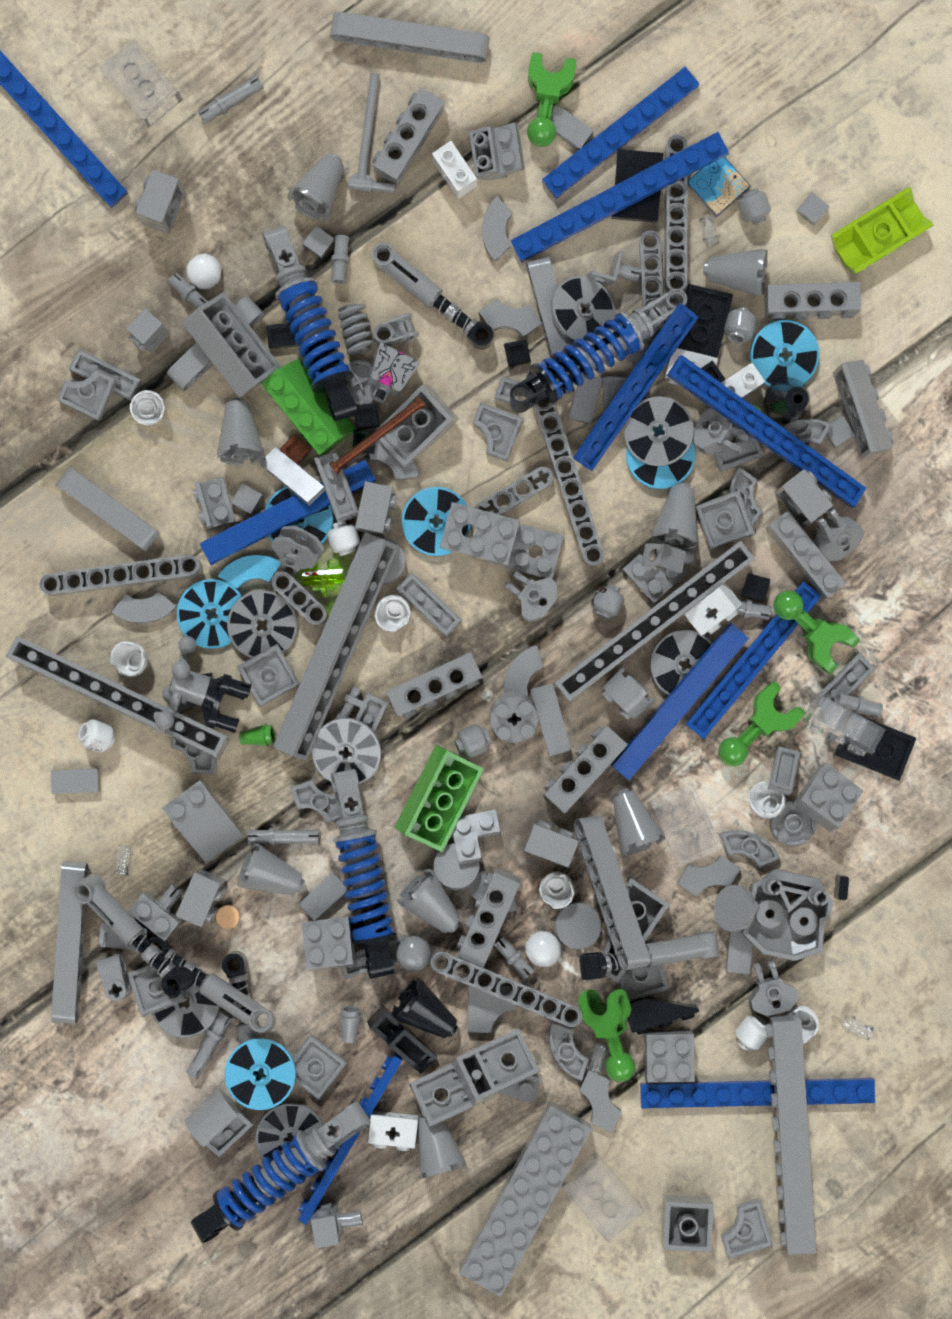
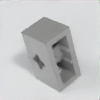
M144 309L126 328L131 334L128 338L142 352L146 349L151 354L170 334L164 325L147 309Z

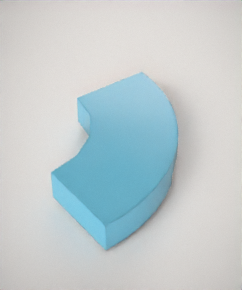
M263 555L245 556L228 564L218 577L237 589L252 579H263L270 582L278 571L281 562Z

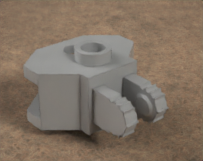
M712 408L702 413L694 427L695 446L699 447V451L707 456L719 450L726 451L727 449L739 454L742 448L731 442L733 437L742 441H747L749 438L745 432L734 428L731 421Z
M830 508L827 510L830 519L827 521L822 517L816 519L819 527L817 528L818 533L813 543L828 561H840L859 546L864 531L850 517H840L834 508Z
M297 526L282 527L278 538L273 540L271 546L279 557V562H281L279 569L284 571L287 566L292 568V576L294 577L298 576L301 569L313 568L324 550L323 545L316 536Z
M514 570L512 575L516 580L525 584V588L520 592L511 583L506 582L503 586L517 596V600L521 602V617L528 622L544 618L558 598L557 583L551 578L538 581L529 580ZM544 599L547 604L541 606L539 600Z
M773 959L768 960V968L771 973L770 978L764 979L762 967L759 963L754 964L757 986L748 997L750 1007L767 1017L790 1011L799 999L797 989L783 982L782 978L778 976Z

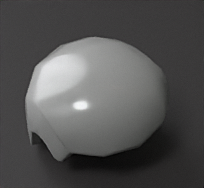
M410 936L404 938L398 944L396 958L400 966L406 970L420 971L430 962L432 951L425 939L419 936Z

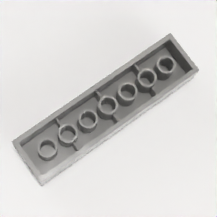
M551 1101L548 1102L462 1260L459 1274L496 1295L502 1296L590 1134L592 1128L589 1122Z

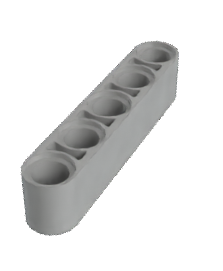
M545 257L526 262L552 359L553 353L557 351L562 352L564 346L572 345L573 342L560 332L552 317L551 300L558 286L550 258Z
M248 296L242 298L235 305L251 328L264 315V312ZM196 342L167 371V376L182 391H185L214 364Z
M69 466L56 485L144 551L147 552L160 535L157 530Z

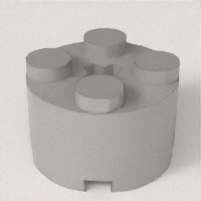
M622 667L603 686L605 691L602 695L611 704L615 701L621 707L619 712L627 720L631 717L636 720L655 701V698L652 696L648 699L646 696L648 691L631 674L628 676L624 675L623 672L626 669Z
M518 691L504 692L492 703L489 710L493 731L499 739L510 743H517L533 736L537 727L538 716L533 702L524 694ZM513 713H516L517 716L515 720L510 719Z

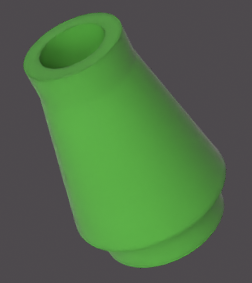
M263 724L240 731L241 745L269 747L270 744L275 743L274 727Z

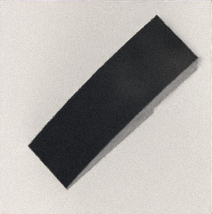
M384 1005L367 1020L370 1029L387 1042L392 1050L420 1074L437 1058L430 1048L403 1022L392 1018L391 1011Z

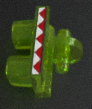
M329 559L327 561V569L319 570L317 561L313 568L301 571L304 587L312 586V591H321L322 597H327V590H336V584H343L345 580L344 570L341 568L339 559Z

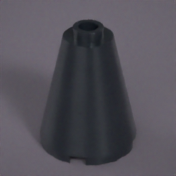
M785 377L778 379L765 392V410L771 418L779 423L788 424L800 420L806 415L810 406L809 391L801 381L795 378Z
M417 978V981L412 980L398 997L401 1000L399 1006H393L391 1016L395 1020L443 1039L448 1036L452 1037L458 1028V1025H456L457 1019L420 978Z

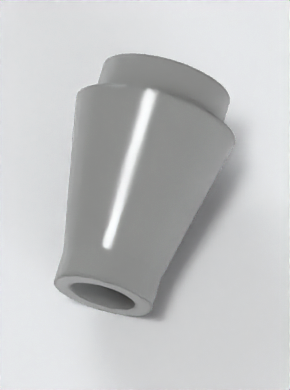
M346 1006L341 1008V1013H339L342 1041L345 1043L356 1042L362 1017L360 1009L357 1007Z

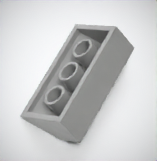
M224 292L197 308L182 322L239 398L281 367Z
M864 360L842 363L833 372V376L851 429L855 433L854 438L861 459L893 448L894 440L891 431L886 429L884 423L886 422V415L884 410L879 408L877 402L879 394L876 387H872L870 381L872 374L869 366L865 365Z

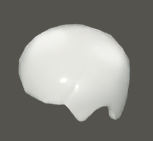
M210 254L196 255L187 265V278L192 285L199 289H211L221 279L222 265L216 257Z
M143 390L132 398L129 409L131 416L139 424L149 426L158 423L163 418L166 408L164 400L158 393L151 390Z
M388 595L377 604L374 617L377 625L383 630L396 632L408 623L411 609L403 597Z
M123 641L116 644L112 649L110 662L117 668L119 674L136 677L142 674L147 667L148 655L140 644Z
M762 781L753 785L748 793V802L756 815L771 819L781 814L785 808L786 798L783 793L767 789L768 782Z
M559 871L547 873L541 879L539 887L543 902L552 906L553 909L565 908L569 905L575 893L574 883L571 878Z
M538 931L527 940L525 952L529 960L536 966L550 967L556 964L561 957L562 946L555 935L546 931Z
M794 1006L785 1015L797 1014L800 1017L803 1044H805L811 1037L816 1035L819 1029V1018L807 1006Z

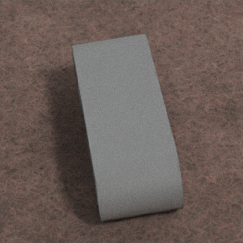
M278 572L272 578L273 588L307 621L316 626L323 625L327 621L328 612L325 607L290 574ZM281 577L289 579V585L285 589L278 587L277 583ZM298 593L306 595V601L302 605H296L294 602V597ZM317 608L323 611L322 619L313 621L311 612Z

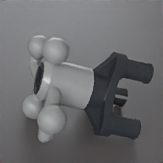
M190 636L181 638L178 642L180 650L179 661L173 664L171 684L163 690L162 694L163 699L170 704L166 711L159 712L156 716L155 721L158 729L165 731L173 726L174 715L180 701L184 700L202 707L207 727H218L235 733L239 719L219 713V705L224 694L244 701L249 696L252 684L232 679V676L223 674V676L215 679L190 671V665L188 664L189 654L196 650V641Z

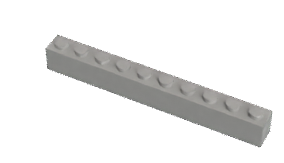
M364 533L273 747L292 757L305 761L308 760L399 546L369 533Z
M739 541L555 682V686L568 702L755 558L745 545Z
M16 636L6 655L14 663L217 760H220L229 742V738L226 735L178 712L174 715L173 726L165 731H160L155 719L157 714L166 711L167 707L19 636Z
M797 1014L769 1016L770 1024H766L767 1038H771V1047L767 1048L768 1060L772 1062L773 1070L769 1071L770 1085H774V1094H770L772 1108H775L776 1117H772L773 1131H777V1140H773L774 1153L775 1155L778 1154L779 1163H775V1173L777 1178L780 1177V1186H776L777 1199L781 1201L782 1208L778 1209L779 1223L783 1224V1232H779L780 1245L785 1247L788 1255L816 1253L802 1022Z

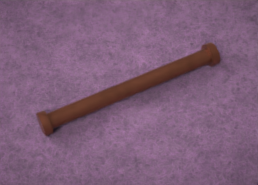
M419 396L415 397L413 403L337 461L330 462L329 465L338 475L341 472L340 469L420 408L424 409L427 406Z

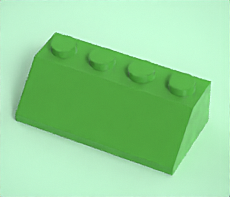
M298 358L278 368L263 380L261 384L316 453L322 456L332 451L357 429L348 418L337 422L334 421L324 392L314 393L311 387L314 380L308 377V369Z
M435 745L394 828L414 840L443 852L484 768L445 748Z

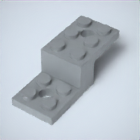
M452 502L440 548L485 560V563L544 579H553L564 535L520 524V520ZM466 525H471L475 528V535L471 538H467L462 534V528ZM532 546H539L542 549L541 557L537 559L532 558L529 555V549Z
M516 1029L456 1057L452 1064L411 1082L409 1086L430 1128L492 1099L497 1092L538 1074L540 1071L520 1030ZM503 1055L512 1056L514 1064L510 1067L503 1065L501 1061ZM438 1089L444 1090L447 1094V1099L443 1102L437 1101L434 1097V1093Z

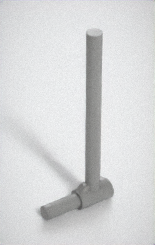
M371 73L358 174L355 173L349 178V190L395 193L396 184L376 182L367 175L379 83V74Z

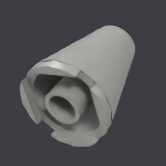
M335 154L324 155L290 189L288 200L290 202L292 199L296 203L295 208L299 212L314 220H318L319 217H324L323 221L328 219L344 169L341 158Z
M758 249L710 257L709 262L704 263L703 274L707 276L708 281L756 296H762L766 283L765 272L768 264V251Z
M233 398L225 407L217 457H220V461L226 464L244 465L243 460L250 459L251 463H255L264 457V450L250 405L243 398Z
M677 483V485L671 487L652 531L651 537L654 543L665 542L670 545H679V549L682 550L696 547L698 537L694 490L690 488L689 484Z
M629 788L616 792L617 797L613 798L622 856L625 854L632 855L649 849L654 841H656L657 845L665 841L666 838L635 791H629Z
M253 843L251 849L254 850L252 856L247 854L238 879L241 881L237 883V886L245 889L292 896L296 892L300 893L305 882L302 879V873L260 844Z
M426 869L423 871L425 875L422 878L416 876L405 886L399 894L402 899H397V902L400 906L441 932L452 933L459 927L461 917L435 873L430 869Z
M421 1113L422 1118L418 1119L421 1179L467 1166L445 1121L429 1128Z

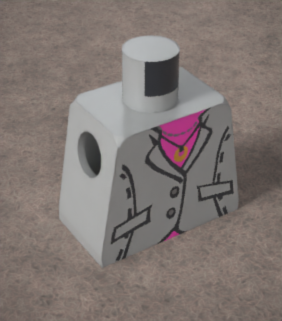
M380 343L375 351L368 378V383L376 387L372 398L377 402L384 403L388 394L397 397L420 362Z

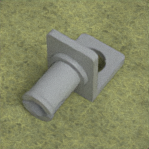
M619 251L614 255L610 275L590 271L586 277L606 285H612L617 277L637 283L640 277L638 273H641V268L623 264L621 261L623 251Z
M665 542L647 543L644 548L642 566H662L676 573H682L684 564H692L695 560V555L692 550H682ZM653 549H656L657 555L655 559L650 561L649 554Z

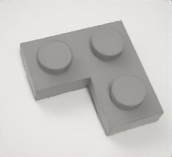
M641 554L622 569L653 604L688 573L684 567L682 573H676L662 566L656 571L652 566L644 567L642 566L643 556Z
M496 810L460 816L453 830L459 865L482 861L478 838L501 834Z

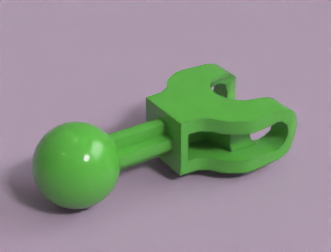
M533 52L531 55L528 82L536 93L535 101L540 103L537 118L533 119L528 125L527 136L529 141L537 147L550 145L556 137V127L551 120L553 104L558 105L559 98L572 88L576 59L566 58L564 66L560 71L550 73L542 66L543 55L541 53Z
M791 590L782 591L774 599L773 608L775 613L784 620H795L806 631L802 637L808 644L807 654L809 659L823 671L832 674L837 668V664L830 656L832 645L837 641H841L847 646L855 647L860 642V639L846 625L826 623L821 619L814 620L803 610V600L798 593Z
M776 681L769 683L754 697L753 714L748 719L751 725L738 738H726L719 745L718 755L725 765L736 767L743 764L748 756L747 747L761 734L768 736L772 731L790 730L805 715V711L801 707L792 708L786 714L776 711L773 706V699L780 691V685Z
M615 989L607 996L606 1006L597 991L584 990L578 999L582 1019L594 1030L596 1038H606L610 1056L605 1064L606 1073L616 1082H625L635 1072V1062L628 1053L623 1052L619 1037L620 1034L627 1030L626 1019L631 1013L628 995L625 990Z

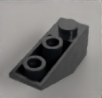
M646 996L630 1002L631 1013L627 1020L632 1033L637 1032V1035L651 1031L650 1027L659 1025L660 1028L673 1024L672 1020L678 1018L682 1020L695 1017L694 1013L700 1011L693 1004Z

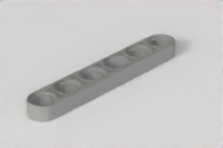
M651 230L644 232L639 241L642 308L649 302L663 296L661 239L658 233ZM646 237H653L656 240V245L648 248L644 245L643 240ZM648 259L655 260L657 268L655 270L646 269L645 261ZM648 282H655L658 285V291L655 293L648 292L645 287ZM655 338L644 340V354Z

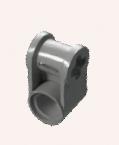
M411 313L402 314L392 320L378 324L373 332L375 344L379 346L380 343H383L390 347L417 338L419 333L413 327ZM381 331H387L390 337L387 340H381L377 335Z
M122 954L98 960L97 969L107 998L111 1001H119L126 998L131 992V985ZM122 987V991L115 993L114 988Z

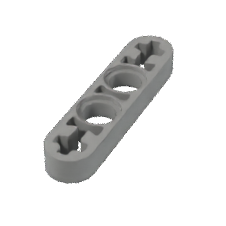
M539 467L481 501L474 508L479 509L482 507L486 510L491 507L488 502L493 501L494 508L498 511L496 514L502 515L548 488L553 481V473L547 467ZM538 473L548 474L547 483L544 484L543 481L535 484L538 489L534 490L528 478L532 477V481H535L539 478ZM521 483L527 484L530 488L529 493L525 496L519 495L516 491L517 486ZM501 495H506L510 500L509 505L505 508L499 507L496 502L497 498Z

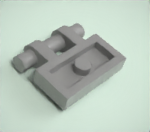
M353 687L350 694H347L344 699L346 702L341 713H338L335 719L349 718L354 705L358 706L360 710L355 719L368 725L375 733L389 703L368 693L364 701L358 699L361 690Z

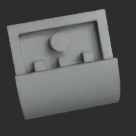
M517 123L497 128L489 126L469 132L476 178L496 180L507 178V174L525 170Z
M220 1088L185 1119L186 1126L193 1137L203 1147L207 1146L218 1157L253 1126L252 1120L237 1108L235 1102Z

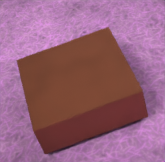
M296 434L279 449L297 465L312 451Z

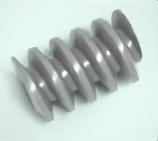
M350 304L337 310L340 312L338 314L339 319L343 320L340 326L342 329H346L342 334L343 337L348 338L345 341V346L350 347L347 350L348 355H359L369 352L371 350L369 346L374 344V340H367V337L372 335V331L364 330L370 326L369 322L362 321L368 317L367 313H360L362 309L366 308L364 304Z

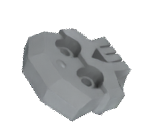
M773 868L765 877L750 884L749 891L754 897L752 898L753 904H756L755 923H751L748 928L742 929L740 932L761 953L797 961L823 951L824 922L830 920L833 901L825 891L820 879ZM785 891L796 893V895L788 901ZM771 909L773 911V915L770 918H767L765 913L767 910ZM802 917H806L807 923L805 925L800 924V919Z

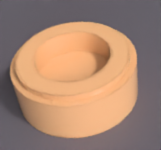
M233 905L221 907L216 914L217 923L225 929L235 927L240 921L239 910Z

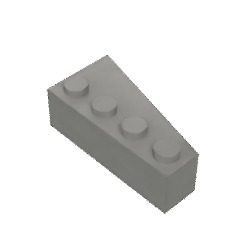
M629 877L626 889L645 942L670 904ZM609 936L603 954L610 953L614 955L615 950ZM618 968L617 971L613 969L605 975L618 983L625 971Z

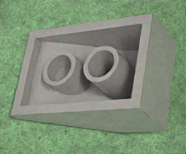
M421 385L381 425L383 426L413 403L417 396L427 406L424 409L420 408L380 439L382 444L403 467H406L459 420L458 416L429 385Z
M205 780L198 781L162 807L175 827L206 863L244 837L242 831Z

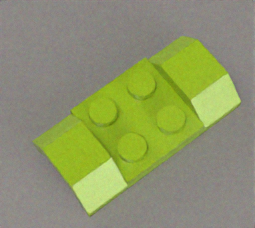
M909 186L833 233L831 239L834 250L845 267L856 275L930 229L934 224L921 213L914 202L912 189Z

